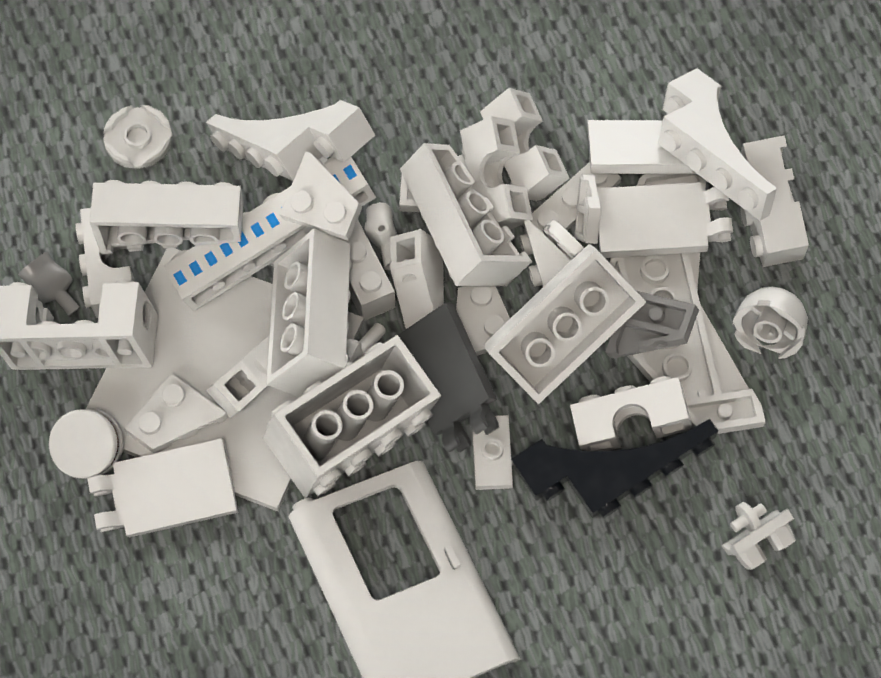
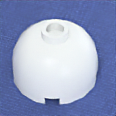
M763 287L750 293L743 300L733 318V325L736 328L735 337L744 348L761 354L758 347L761 346L780 353L778 359L796 354L806 337L808 316L803 303L793 293L782 288ZM755 337H757L758 339H760V340L763 341V342H766V343H775V342H776V344L764 345V346H762V344H761Z

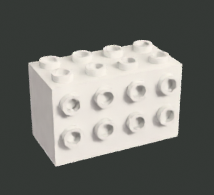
M398 335L383 344L379 342L373 345L359 360L354 363L351 361L347 362L346 367L323 383L318 381L312 384L302 393L301 397L293 402L290 400L286 401L272 411L271 414L273 416L267 422L268 427L263 439L304 498H307L314 492L318 497L325 494L336 485L335 481L344 472L348 477L355 474L367 464L365 461L373 453H376L378 457L382 456L396 445L395 441L403 433L407 437L412 436L426 425L425 421L433 416L431 409L441 395Z

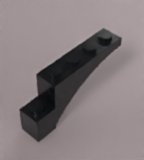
M708 419L691 430L665 441L639 448L616 451H580L546 445L544 440L541 439L513 457L511 463L536 501L542 497L546 501L555 498L565 490L563 484L568 482L592 518L599 513L602 518H605L621 507L619 501L630 493L635 498L653 486L650 480L663 473L665 477H668L683 467L684 464L681 460L691 453L698 457L715 445L713 439L716 438L718 430L713 422Z

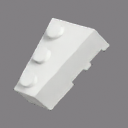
M785 135L743 143L741 150L742 156L750 165L777 188L770 215L759 221L740 207L742 222L744 226L750 225L753 234L750 237L752 254L754 257H760L763 267L802 260L809 246L800 202H794L788 181L794 180L792 168L785 169L782 151L783 148L787 147Z

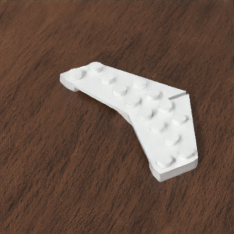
M697 173L643 174L637 186L701 182V189L705 191L706 180ZM700 252L611 258L609 263L636 291L695 304L699 309L687 344L627 356L650 382L655 378L663 376L679 377L692 428L708 419L717 428V434L764 427L766 421L760 401L753 389L748 388L700 304L697 292Z

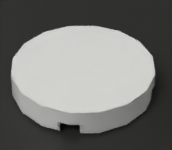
M141 105V107L135 108L132 106L124 107L113 114L105 125L103 140L106 152L114 162L126 168L140 169L152 166L164 158L171 147L173 135L169 120L161 111L151 106Z
M551 220L543 228L546 237L555 245L557 244V247L570 260L584 249L557 221Z

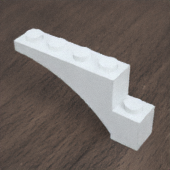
M697 68L669 82L662 109L667 115L663 117L658 144L759 221L768 217L777 188L750 165L727 133L718 108L721 85Z
M342 100L319 110L280 119L240 120L215 114L206 122L213 133L210 136L212 142L222 152L227 150L240 160L244 158L257 168H266L274 176L278 177L281 175L291 181H294L306 151L312 153L317 160L324 156L345 162L375 136L360 107Z

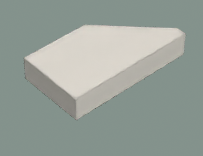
M581 174L574 237L584 243L598 244L601 206L595 175Z

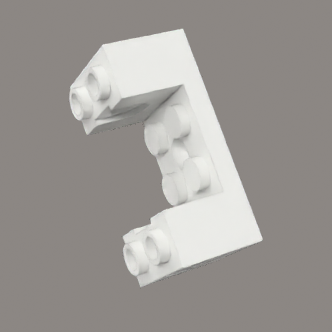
M122 279L116 281V283H103L98 323L79 320L75 324H58L53 322L54 317L48 308H44L43 303L38 300V294L32 285L14 282L9 286H0V355L9 367L14 370L152 367L158 314L139 282Z

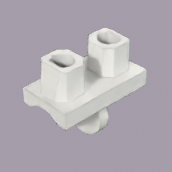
M742 502L735 507L739 518L732 521L730 526L735 532L744 527L746 529L721 546L728 555H735L744 568L752 570L767 560L758 545V542L767 537L774 551L785 549L796 541L788 524L794 518L790 511L786 509L781 513L778 510H774L759 520V517L767 513L764 505L760 503L751 508L747 503Z

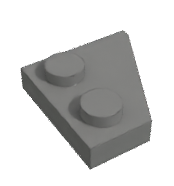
M637 291L646 303L611 335L605 353L610 358H619L687 344L699 309L695 304Z

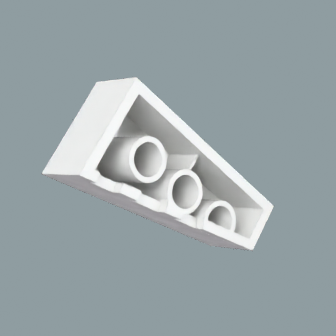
M423 143L400 168L407 187L456 286H507L532 262L525 251L519 254L511 240L515 236L506 225L501 228L490 213L494 207L488 198L473 189L472 185L475 180L450 145Z
M108 180L105 183H93L89 222L100 254L113 253V247L127 246L129 252L143 251L144 244L157 243L164 249L177 248L178 245L182 244L183 240H190L196 246L241 242L244 202L241 186H234L226 182L216 183L215 185H197L193 182L160 184L156 181H144L141 184Z

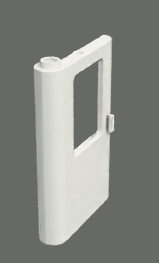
M423 461L405 464L316 500L305 498L293 505V511L288 517L362 678H475L507 663L521 660ZM394 487L401 491L440 573L435 578L381 600H375L371 597L335 521L333 512L336 509Z

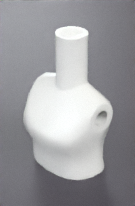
M379 202L367 207L364 231L368 239L381 249L384 269L390 270V237L396 236L397 232L393 223L391 207L386 203Z

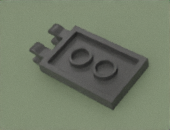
M442 304L398 335L441 395L431 409L433 416L428 419V423L434 435L443 434L442 443L447 452H451L454 449L462 452L471 446L470 438L461 422L469 417L470 426L475 434L484 431L486 435H489L499 428L498 421L489 407V404L497 400L454 304Z

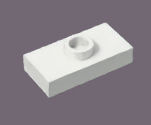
M509 415L495 416L499 428L489 435H486L484 431L475 434L472 430L475 490L513 488Z

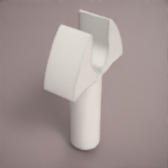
M375 323L360 341L347 338L346 353L348 354V362L354 363L362 358L363 354L383 337L386 330L382 324Z

